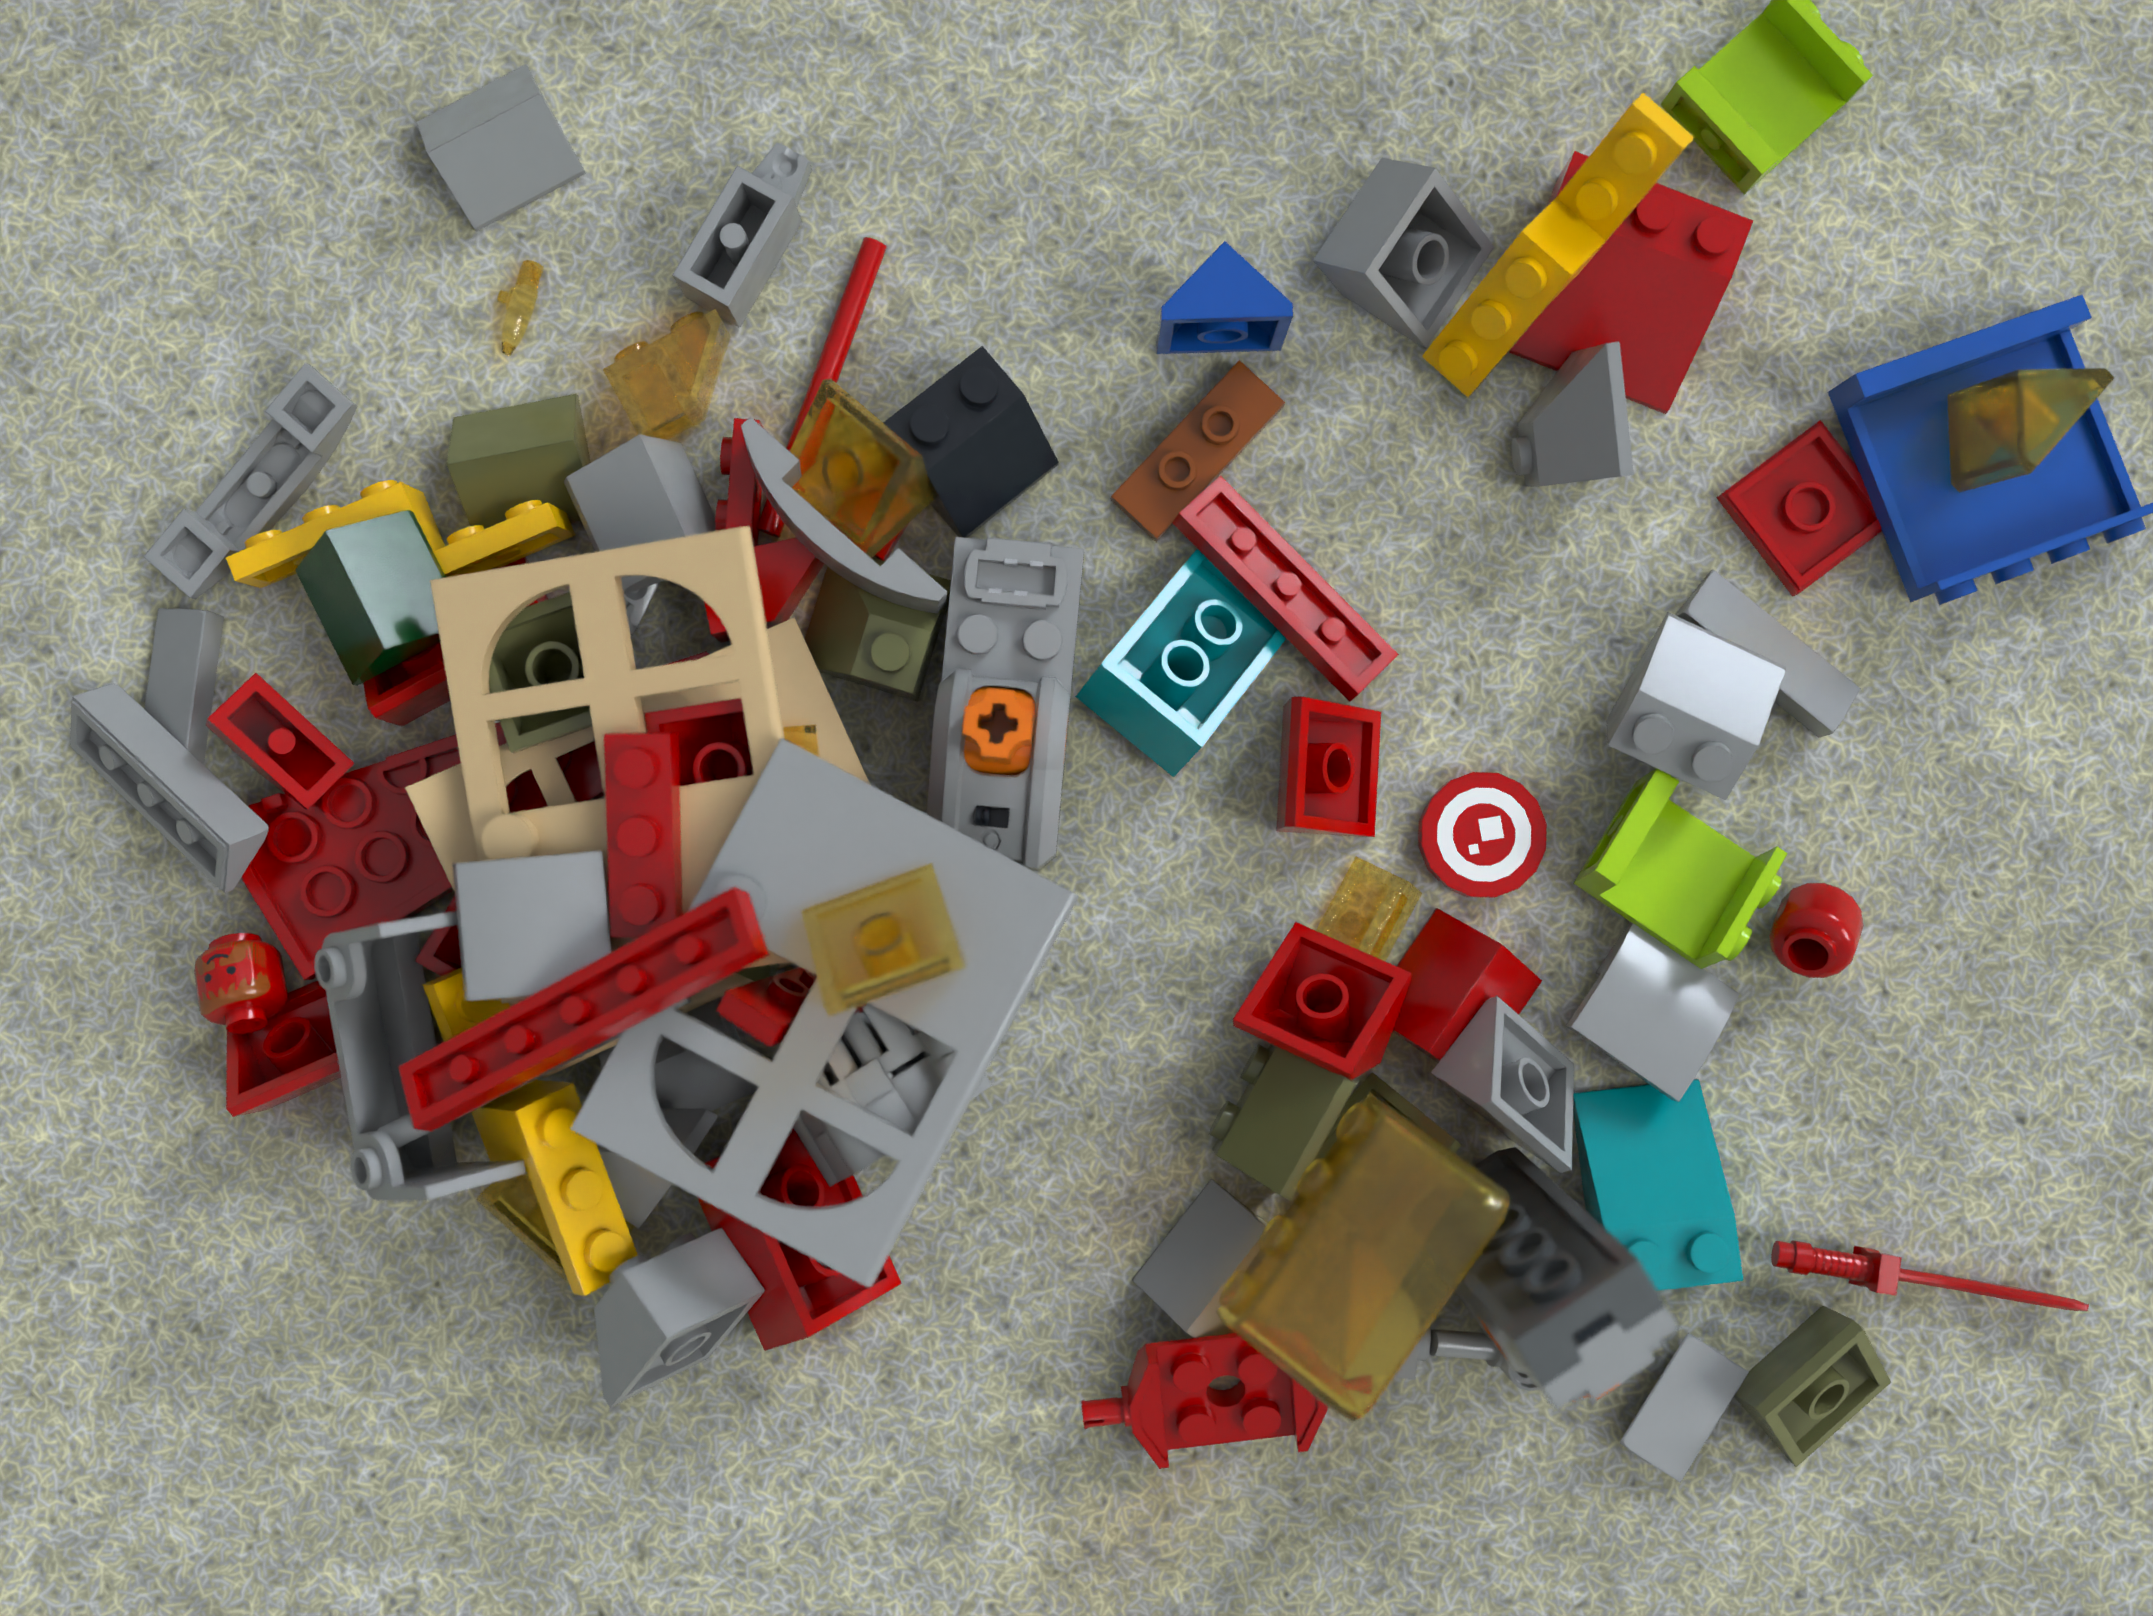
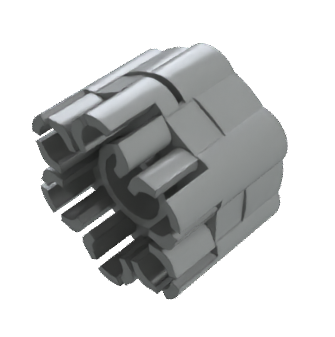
M869 1004L863 1008L864 1012L853 1014L817 1083L914 1135L958 1050ZM986 1073L972 1099L992 1086ZM804 1110L801 1111L793 1126L829 1187L858 1173L886 1155Z

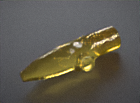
M531 260L522 261L515 286L509 292L500 290L497 301L506 304V314L502 328V353L507 356H511L524 337L537 301V288L544 266Z

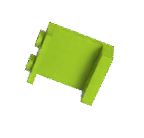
M1771 0L1756 19L1700 69L1694 66L1674 84L1660 105L1676 122L1695 137L1693 139L1694 142L1745 195L1850 101L1873 74L1864 66V60L1859 51L1850 43L1841 41L1821 20L1820 12L1811 0Z
M1655 768L1635 782L1573 884L1700 969L1725 959L1731 961L1739 955L1751 937L1752 929L1746 925L1756 908L1761 909L1767 905L1778 891L1782 877L1776 873L1788 853L1779 847H1775L1757 857L1753 856L1669 800L1679 780Z

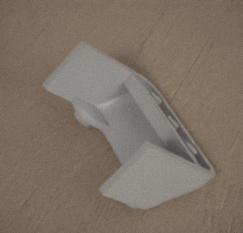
M457 911L332 933L324 939L322 949L318 950L315 956L316 976L320 985L326 989L354 1152L350 1159L351 1174L357 1187L360 1190H366L369 1196L377 1201L431 1200L526 1174L524 1160L457 1162L450 1123L399 1148H396L388 1134L378 1131L379 1127L409 1113L398 1066L436 1047L429 1001L423 988V984H425L423 967L415 962L420 953L416 932L458 925Z

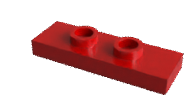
M799 967L726 990L717 1008V1012L720 1013V1016L766 1046L783 1042L818 976ZM861 999L854 1013L863 1012L867 1002Z

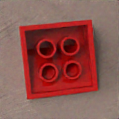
M1574 151L1558 176L1547 206L1559 195L1589 156ZM1656 183L1582 271L1544 309L1510 349L1509 353L1558 371L1574 351L1619 342L1625 398L1664 414L1668 413L1729 285L1753 220Z

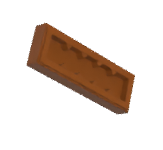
M1239 360L1111 495V501L1157 542L1173 525L1172 522L1178 513L1218 478L1282 410L1285 401Z

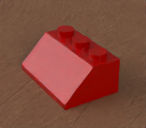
M792 1128L758 1192L770 1199L803 1207L839 1205L863 1196L854 1175L829 1187L794 1128ZM722 1154L704 1162V1164L715 1169ZM697 1197L711 1231L719 1228L724 1230L765 1289V1292L747 1312L764 1351L809 1338L902 1284L889 1255L873 1286L867 1287Z

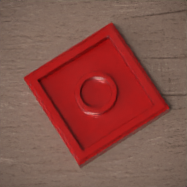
M1821 420L1716 497L1792 597L1801 593L1882 532L1881 525L1876 517L1857 466Z

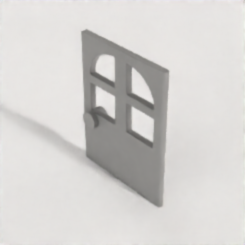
M781 737L689 910L732 887L749 892L767 949L818 977L774 1059L678 1009L681 1001L622 1032L571 1130L860 1284L872 1287L1079 895ZM861 999L958 1050L914 1135L817 1083ZM663 1036L758 1086L715 1169L704 1164L681 1144L668 1126L660 1109L654 1084V1066L657 1050ZM802 1110L899 1161L891 1174L875 1189L855 1200L827 1207L795 1206L770 1199L758 1193Z

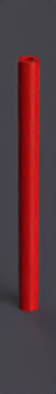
M863 238L786 447L787 450L799 459L802 477L887 249L885 244L873 238ZM802 477L792 487V489L796 492L798 490ZM767 498L756 529L780 538L785 524Z

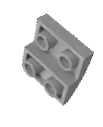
M602 851L453 863L465 1000L531 996L611 953Z
M1630 922L1595 972L1599 975L1598 979L1576 1009L1566 1027L1669 1099L1679 1102L1719 1038L1736 1004L1739 993L1705 969H1700Z

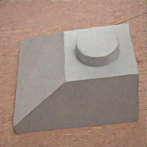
M1619 342L1602 344L1572 352L1518 423L1519 437L1512 439L1511 455L1515 473L1517 476L1524 475L1526 487H1540L1634 475Z

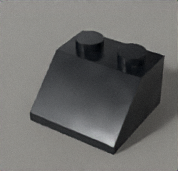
M983 346L883 422L882 448L885 452L889 453L897 466L912 480L919 492L958 537L968 538L1041 480L1059 463L1025 395Z

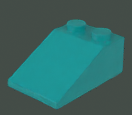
M1196 549L1103 660L1075 697L1172 777H1175L1203 747L1287 638Z
M1699 1079L1692 1081L1679 1102L1669 1099L1649 1084L1573 1093V1116L1585 1210L1640 1261L1656 1290L1744 1281L1735 1213Z

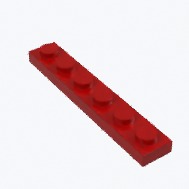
M732 887L398 1066L413 1128L432 1132L768 956L769 953L749 892Z

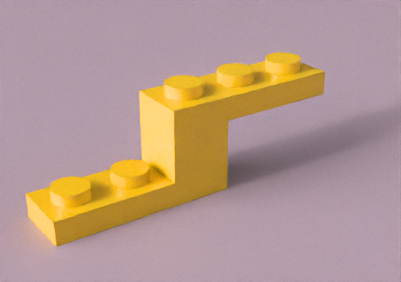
M1642 93L1629 106L1559 195L1520 232L1421 357L1466 397H1469L1544 309L1582 271L1695 137L1645 93Z
M385 480L364 488L360 492L362 499L340 508L338 505H328L306 513L302 517L304 524L286 532L270 530L256 534L244 542L246 549L225 558L236 582L263 588L297 574L295 569L326 530L410 510L414 513L445 576L452 577L498 569L573 537L575 533L565 511L548 502L542 504L541 500H532L510 508L505 512L507 520L484 529L482 525H474L452 533L447 537L449 545L445 546L424 492L403 482L398 483L396 480Z
M462 968L423 984L444 1042L510 1007L509 1003H502L501 998L465 1000ZM536 1079L471 1113L490 1161L524 1160L525 1171L530 1179L571 1290L574 1294L587 1296L610 1283L609 1276L627 1260L638 1256L596 1142L571 1130L582 1108L574 1083Z

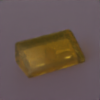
M1355 857L1316 931L1386 962L1422 893L1409 881L1359 857Z

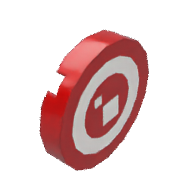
M1472 772L1446 782L1430 798L1419 820L1418 847L1426 868L1445 887L1465 897L1494 898L1519 889L1537 871L1546 851L1547 823L1538 801L1520 782L1499 773Z

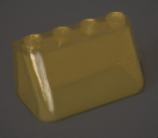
M1369 1093L1362 1104L1356 1103L1344 1114L1336 1130L1337 1141L1323 1160L1317 1159L1313 1161L1305 1170L1297 1186L1299 1195L1284 1216L1279 1214L1267 1224L1258 1242L1259 1252L1245 1272L1239 1270L1227 1281L1219 1298L1221 1306L1216 1312L1224 1325L1321 1402L1349 1421L1361 1419L1376 1404L1501 1225L1507 1213L1510 1200L1508 1192L1475 1165L1371 1093Z

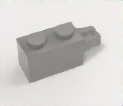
M776 143L752 173L738 165L736 166L673 273L674 279L687 299L739 328L741 327L802 223L797 207L812 171L810 161L807 158L794 152L787 146Z

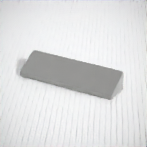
M108 684L73 696L71 701L70 746L219 890H222L224 893L234 890L265 841L268 825L119 685Z

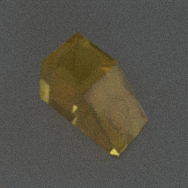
M716 309L705 315L699 311L680 318L670 327L671 333L651 344L642 341L627 346L615 356V363L603 369L638 435L669 440L706 419L731 337Z

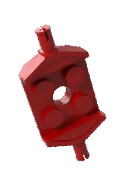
M1296 1326L1146 1343L1137 1351L1127 1386H1121V1398L1081 1400L1084 1429L1125 1423V1427L1132 1426L1134 1436L1159 1469L1169 1468L1167 1450L1294 1435L1298 1452H1306L1309 1450L1328 1411L1327 1403L1333 1402L1334 1398L1374 1395V1386L1371 1374L1334 1371L1330 1373L1328 1363L1320 1362L1304 1332ZM1221 1376H1234L1240 1379L1237 1385L1226 1390H1216L1209 1386L1214 1379Z

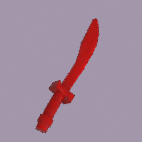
M1792 1240L1790 1243L1775 1241L1772 1248L1771 1262L1774 1267L1785 1268L1789 1273L1800 1275L1814 1273L1849 1279V1284L1867 1287L1870 1291L1896 1296L1898 1281L2071 1311H2088L2089 1304L2079 1300L2049 1293L1900 1268L1902 1257L1880 1253L1878 1250L1854 1246L1852 1254L1812 1247L1810 1243Z

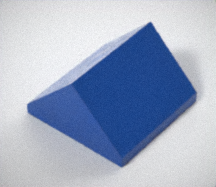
M1224 241L1161 307L1156 341L1157 354L1281 351L1293 318V303Z

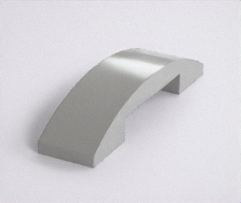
M305 362L265 410L273 418L199 508L196 511L183 508L143 557L189 598L197 599L231 571L225 557L246 549L244 542L250 537L270 531L309 488L342 439L358 406L313 366Z
M749 417L741 425L751 465L766 497L784 524L815 557L857 587L894 604L931 613H938L944 607L947 591L899 548L880 567L792 489L802 477L799 459L753 418Z

